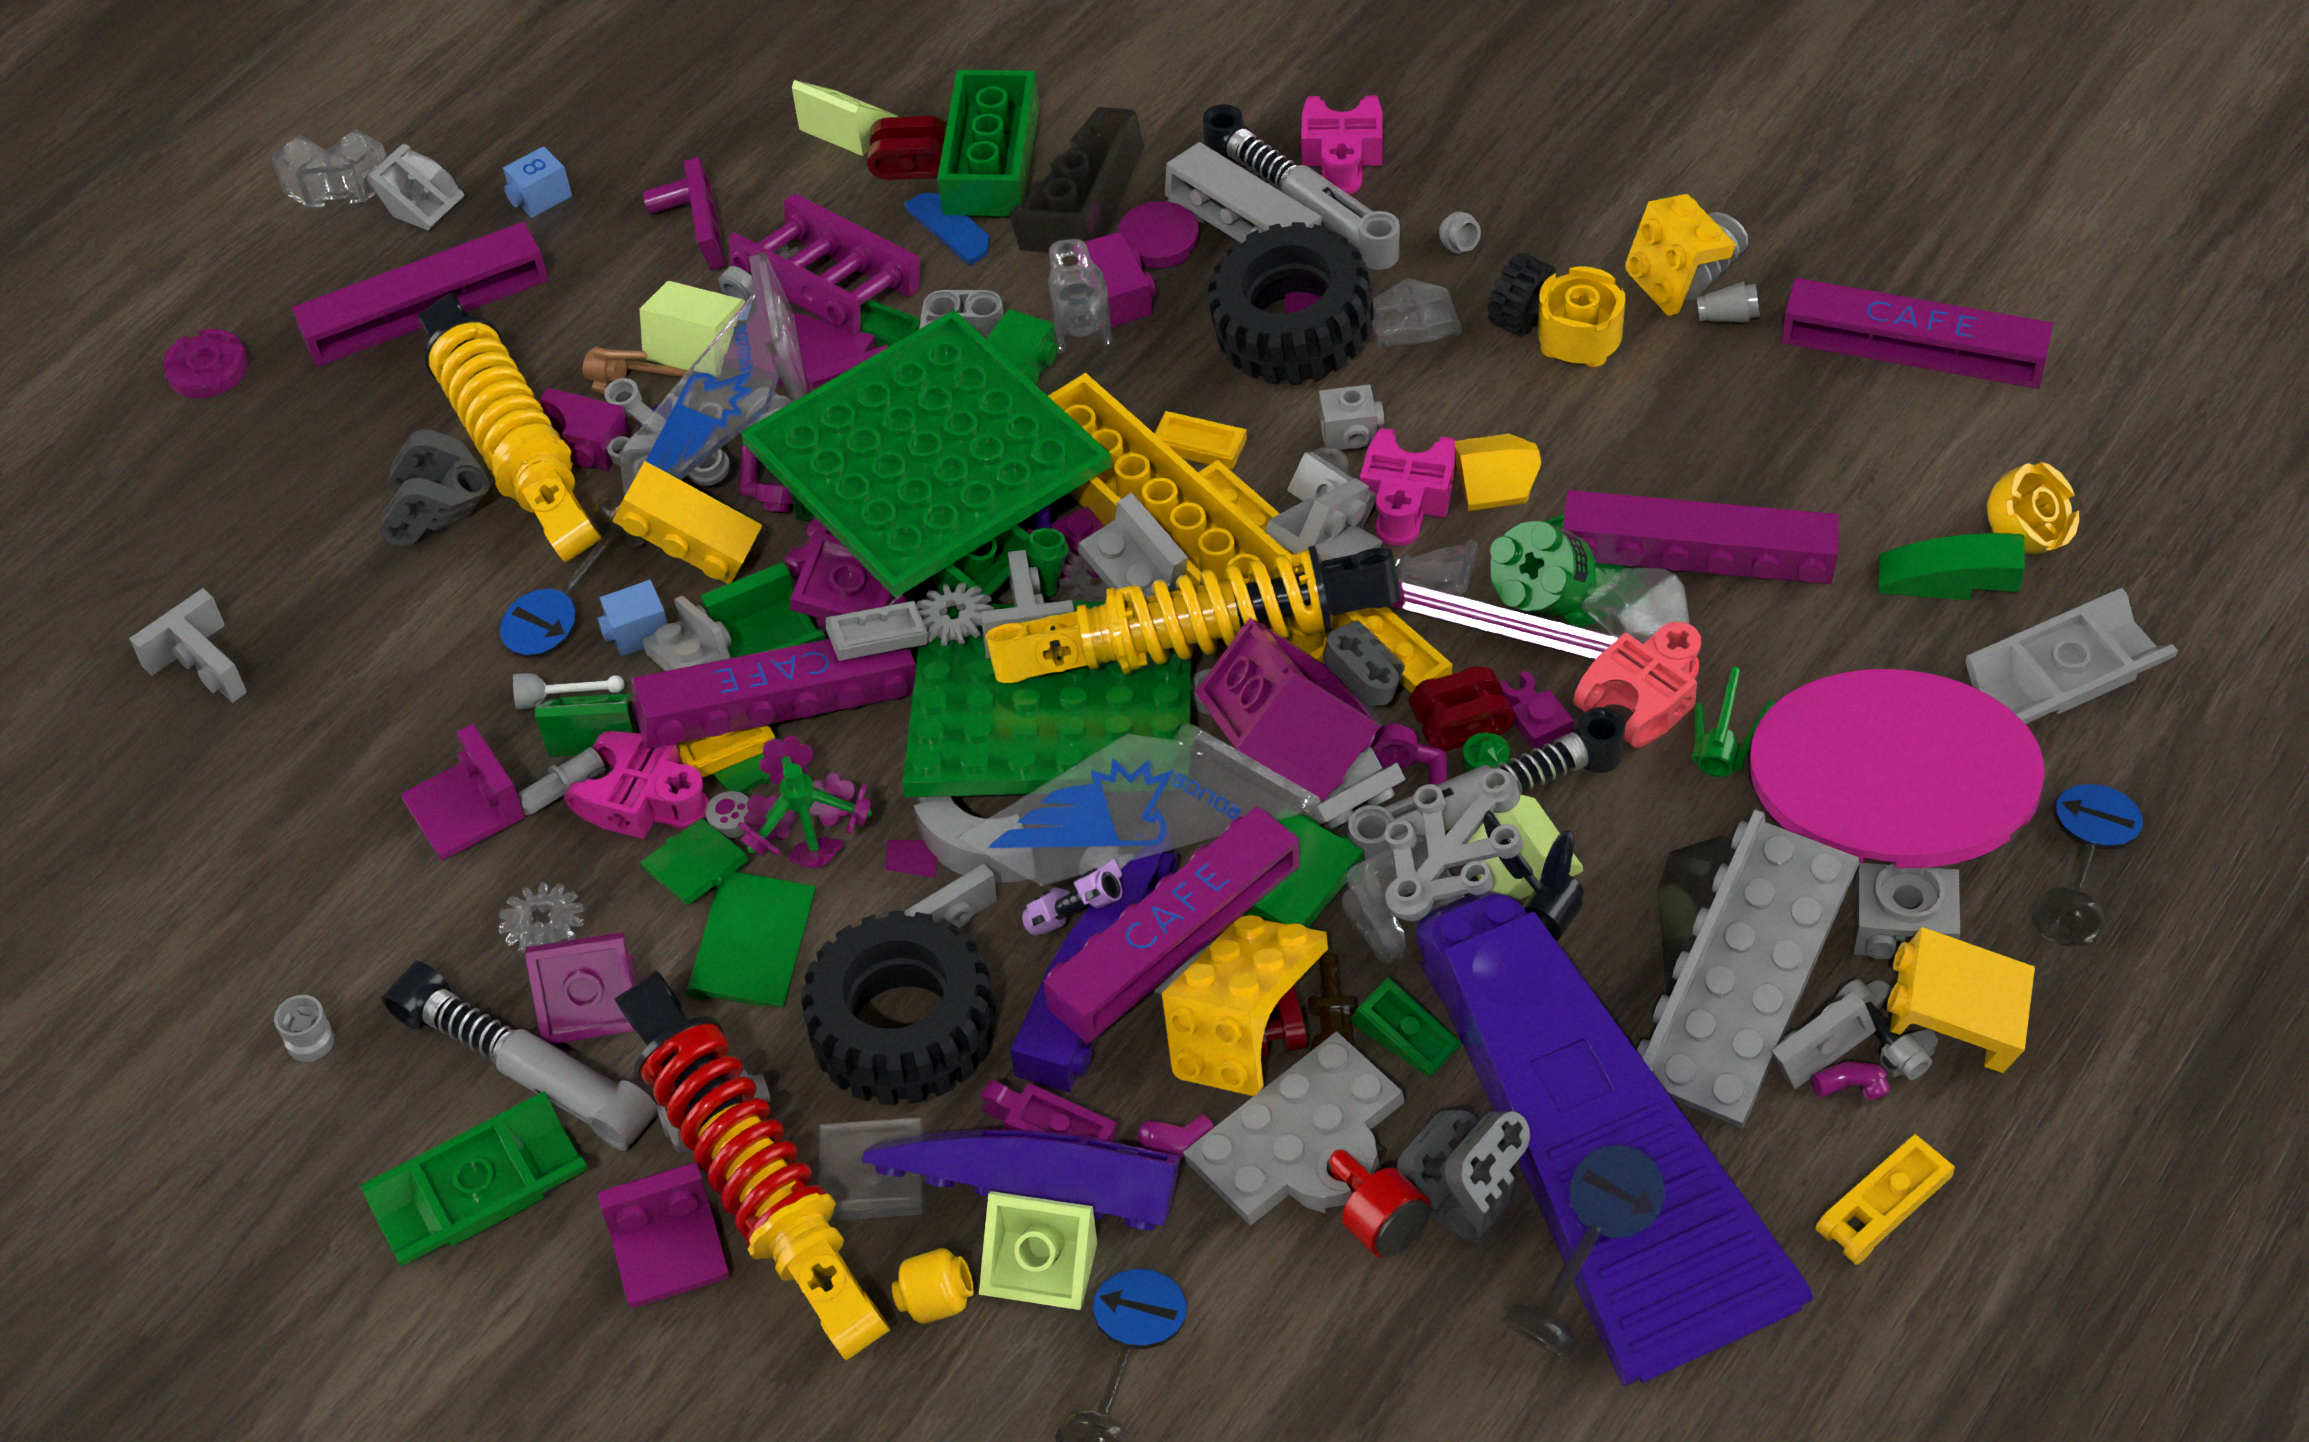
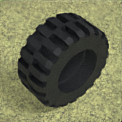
M1292 222V225L1288 227H1281L1280 223L1270 225L1267 231L1259 233L1256 230L1248 234L1246 241L1243 243L1237 241L1227 250L1228 257L1222 256L1214 267V273L1208 283L1209 296L1207 298L1218 345L1221 351L1226 354L1227 360L1238 369L1242 367L1243 373L1258 379L1259 376H1263L1264 381L1279 384L1280 380H1288L1289 384H1301L1302 379L1313 377L1314 381L1326 376L1325 372L1331 369L1336 372L1347 364L1346 358L1348 356L1354 358L1363 347L1362 341L1365 342L1369 338L1372 330V320L1374 319V306L1366 263L1362 260V255L1356 246L1349 243L1347 238L1335 231L1330 234L1329 229L1324 226L1314 224L1313 228L1306 227L1304 222ZM1286 293H1310L1321 297L1311 306L1292 313L1277 314L1261 310L1266 304L1286 295Z
M889 911V917L876 919L875 914L861 919V925L852 928L849 924L836 933L837 940L834 943L829 940L825 942L816 953L818 962L812 961L805 973L806 984L801 989V1003L815 1059L821 1070L829 1073L830 1080L836 1086L843 1090L851 1087L852 1095L865 1101H870L871 1097L874 1096L878 1097L880 1104L896 1105L898 1099H908L909 1104L924 1102L923 1096L934 1092L938 1097L951 1090L950 1083L955 1080L962 1083L974 1073L972 1062L979 1064L984 1060L989 1051L988 1042L994 1038L996 1027L994 1014L996 1012L985 958L982 953L977 952L976 943L968 934L961 932L958 935L957 926L947 920L940 919L938 923L933 922V917L930 914L915 912L913 917L905 916L904 911ZM918 987L929 990L942 998L939 1005L930 1015L906 1027L893 1029L879 1028L866 1024L857 1018L858 1013L869 1000L893 988Z

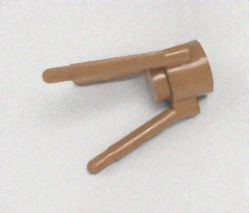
M594 347L588 351L582 368L584 378L593 382L592 391L605 394L606 387L612 381L625 378L627 369L690 378L694 373L678 367L631 361L646 359L648 355L645 351L608 350L600 347Z

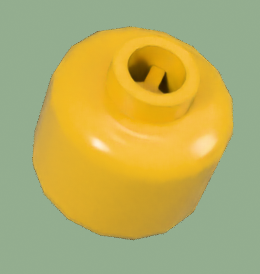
M939 1248L904 1260L899 1267L898 1281L892 1283V1294L900 1312L908 1311L913 1320L920 1324H928L959 1314L966 1307L967 1297L972 1296L974 1291L971 1273L962 1256L955 1257L952 1252L945 1248Z

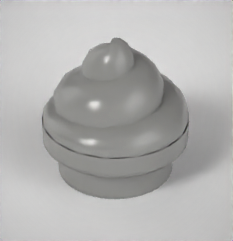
M1457 211L1450 214L1442 221L1439 227V237L1442 244L1448 251L1460 254L1463 251H1470L1475 248L1480 240L1481 229L1478 222L1472 215L1465 212Z

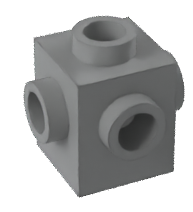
M1371 385L1319 391V421L1325 451L1369 447L1377 433V428L1384 427L1382 402H1374Z

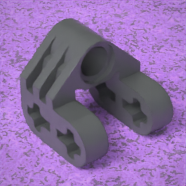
M429 429L415 431L409 436L391 464L388 484L391 490L395 492V495L384 509L380 527L381 536L391 544L408 546L418 541L426 528L436 531L466 519L471 515L488 491L490 483L488 476L462 441ZM434 479H435V480L441 481V483L438 484V483L433 482V481H434Z
M1356 620L1329 633L1322 657L1327 667L1354 693L1380 727H1382V721L1371 709L1375 705H1384L1392 700L1405 666L1371 630Z
M1443 1110L1430 1120L1403 1151L1398 1159L1397 1169L1429 1198L1430 1218L1465 1241L1476 1243L1510 1204L1515 1178L1509 1170L1523 1155L1529 1145V1126L1521 1114L1513 1111L1489 1112L1478 1122L1471 1112L1465 1110ZM1453 1124H1457L1458 1127L1456 1130H1454V1128L1452 1127ZM1502 1125L1506 1126L1505 1131L1502 1130ZM1455 1135L1457 1142H1450ZM1504 1138L1506 1143L1499 1144V1142ZM1430 1159L1424 1166L1422 1160ZM1472 1161H1478L1474 1167L1470 1164ZM1424 1170L1427 1174L1426 1177H1422L1421 1175L1424 1172Z

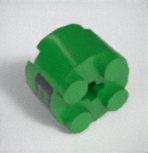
M1522 522L1508 530L1504 536L1495 539L1490 549L1492 557L1490 562L1491 580L1502 602L1507 606L1547 618L1565 616L1579 608L1585 601L1582 598L1587 593L1588 586H1593L1596 577L1595 558L1589 545L1573 532L1545 522Z

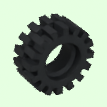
M1524 252L1517 253L1516 257L1513 256L1509 260V267L1505 265L1501 270L1503 274L1501 279L1497 277L1494 284L1497 285L1496 290L1491 291L1490 299L1493 301L1488 304L1487 309L1490 311L1488 314L1490 322L1520 336H1524L1525 333L1529 334L1532 331V326L1536 327L1538 325L1540 289L1546 279L1555 274L1556 268Z

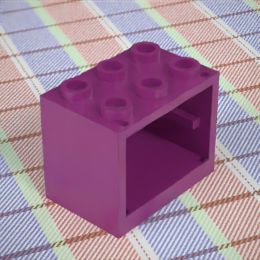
M1251 617L1195 691L1237 751L1322 802L1325 801L1332 790L1337 789L1342 784L1347 770L1359 754L1370 747L1375 733L1380 728V725L1354 693L1326 664Z

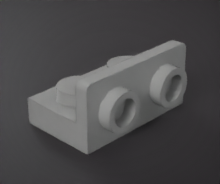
M683 595L674 599L680 621L665 624L659 627L654 634L642 639L646 654L665 671L730 659L727 647L731 645V639L725 626L720 621L714 622L708 617L701 605L695 606Z

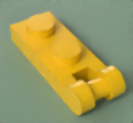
M1914 1134L1821 1217L1815 1230L1827 1241L1834 1239L1844 1248L1843 1254L1855 1265H1858L1869 1256L1880 1241L1952 1178L1955 1166ZM1854 1216L1866 1225L1859 1232L1847 1223Z

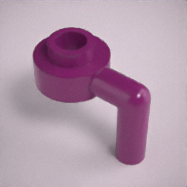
M742 445L739 475L740 494L744 497L755 498L756 501L764 502L763 510L790 512V504H793L790 491L782 483L758 482V458L745 445Z
M1388 724L1377 730L1371 748L1381 767L1385 768L1398 763L1401 769L1414 762L1429 765V784L1438 785L1448 780L1447 754L1445 751L1419 744L1416 733L1409 727L1401 724Z

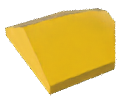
M1509 433L1455 441V464L1468 511L1527 503L1531 488L1541 467V458L1537 445Z

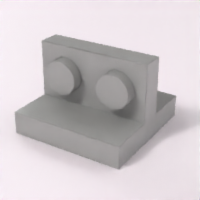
M1356 478L1315 500L1309 498L1269 520L1265 532L1277 543L1294 554H1299L1303 550H1307L1309 546L1315 545L1322 561L1357 554L1367 549L1380 548L1383 543L1379 538L1357 526L1366 511L1367 504L1363 501L1370 486Z
M1133 493L1117 502L1115 520L1079 542L1078 552L1109 588L1114 587V589L1138 585L1141 587L1144 597L1152 595L1151 586L1156 580H1163L1169 592L1176 591V579L1180 575H1185L1188 560L1187 555Z

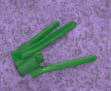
M1737 666L1732 667L1717 728L1711 729L1709 734H1704L1702 704L1696 703L1694 705V748L1691 760L1696 762L1699 770L1713 777H1727L1734 770L1741 771L1743 769L1746 755L1751 749L1755 730L1763 716L1776 703L1774 700L1768 701L1739 747L1736 735L1728 730L1740 675V668Z

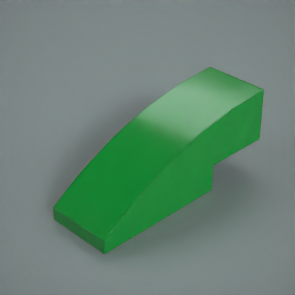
M2010 533L1964 534L1929 539L1879 553L1878 593L1970 600L1972 589L2019 592L2025 570L2024 535Z

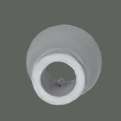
M1742 281L1707 293L1704 296L1696 297L1700 322L1750 323L1749 319L1760 317L1756 284L1745 285V282Z

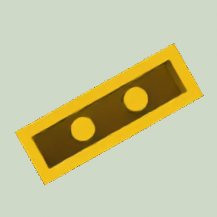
M646 461L641 466L612 522L623 527L629 534L642 537L662 548L668 555L680 558L701 569L707 576L719 579L727 584L733 581L762 527V524Z

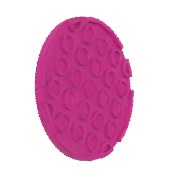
M1869 669L1835 674L1815 680L1793 690L1776 702L1763 716L1755 730L1751 743L1750 774L1754 790L1762 805L1786 830L1859 857V863L1864 864L1865 858L1895 862V868H1928L1960 863L1989 853L2010 840L2011 834L2022 825L2028 824L2040 803L2044 782V761L2037 740L2026 724L2007 706L1990 695L1962 682L1934 674L1910 670Z

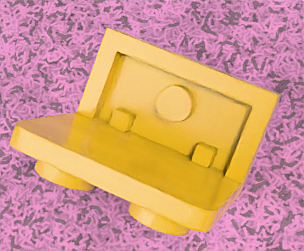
M1688 194L1648 201L1628 254L1625 268L1627 273L1666 315H1677L1681 310L1698 265L1731 258L1736 243Z

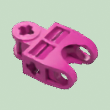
M1364 95V100H1360L1356 108L1340 112L1328 108L1320 96H1308L1302 111V165L1322 166V176L1349 195L1358 191L1362 185V166H1382V110L1377 95Z
M1380 428L1368 447L1360 474V481L1370 486L1369 489L1377 494L1376 502L1373 506L1379 512L1376 521V534L1385 544L1405 546L1415 541L1419 536L1424 514L1446 518L1454 489V438L1441 436L1440 441H1435L1430 449L1420 453H1412L1398 446L1395 429Z
M616 731L601 733L592 746L601 757L603 763L613 768V770L600 779H586L585 782L571 783L564 795V800L568 807L582 819L603 829L640 839H645L654 822L684 830L699 818L706 820L705 812L709 803L708 797L702 792L703 780L700 772L693 766L682 764L676 744L655 747L654 751H652L653 748H646L642 734Z

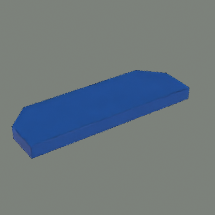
M921 193L904 203L905 209L967 265L971 266L988 256L990 236L966 215H942L940 194Z

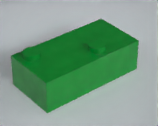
M956 70L937 178L942 215L1023 217L1039 112L1035 71Z

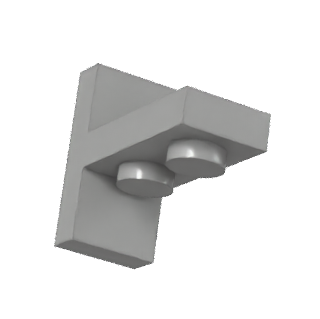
M1026 550L1008 552L1014 607L981 611L986 659L990 658L985 635L992 628L1006 623H1022L1046 618L1051 615L1074 612L1072 600L1044 603L1043 596L1040 594L1037 567L1028 566ZM1059 640L1052 641L1054 647L1061 646Z
M204 588L129 638L142 667L152 676L178 659L186 669L191 667L197 669L201 681L212 693L219 690L232 703L247 693L235 664L207 639L224 627L225 624L214 598Z

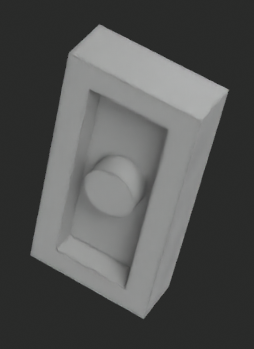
M1851 992L1842 1000L1828 1005L1821 1015L1799 1031L1788 1034L1771 1051L1783 1077L1796 1089L1809 1080L1812 1074L1823 1070L1873 1034L1876 1029L1865 1003L1854 992Z

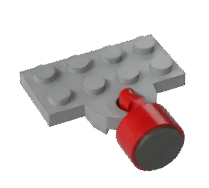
M1337 1031L1183 1152L1186 1163L1250 1226L1289 1195L1306 1208L1325 1214L1326 1208L1342 1206L1344 1208L1342 1215L1344 1227L1376 1257H1389L1402 1252L1410 1246L1421 1234L1430 1216L1429 1198L1398 1169L1385 1168L1377 1172L1380 1169L1375 1137L1370 1130L1405 1103L1403 1091Z

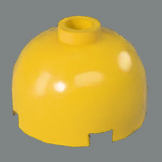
M2042 462L2036 465L2028 463L2003 475L1992 488L1987 502V515L1993 533L2024 535L2025 554L2029 555L2042 554L2067 545L2076 535L2079 524V510L2072 512L2069 498L2074 497L2075 494L2062 473L2051 465Z

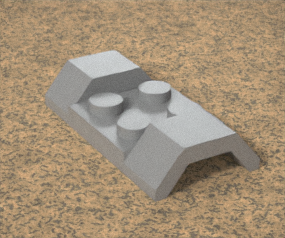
M2120 588L1967 655L1965 663L1972 687L1990 695L2007 706L2018 718L2027 724L2053 711L2057 714L2063 713L2136 680L2138 673L2176 657L2178 650L2173 644L2156 646L2134 621L2128 595Z

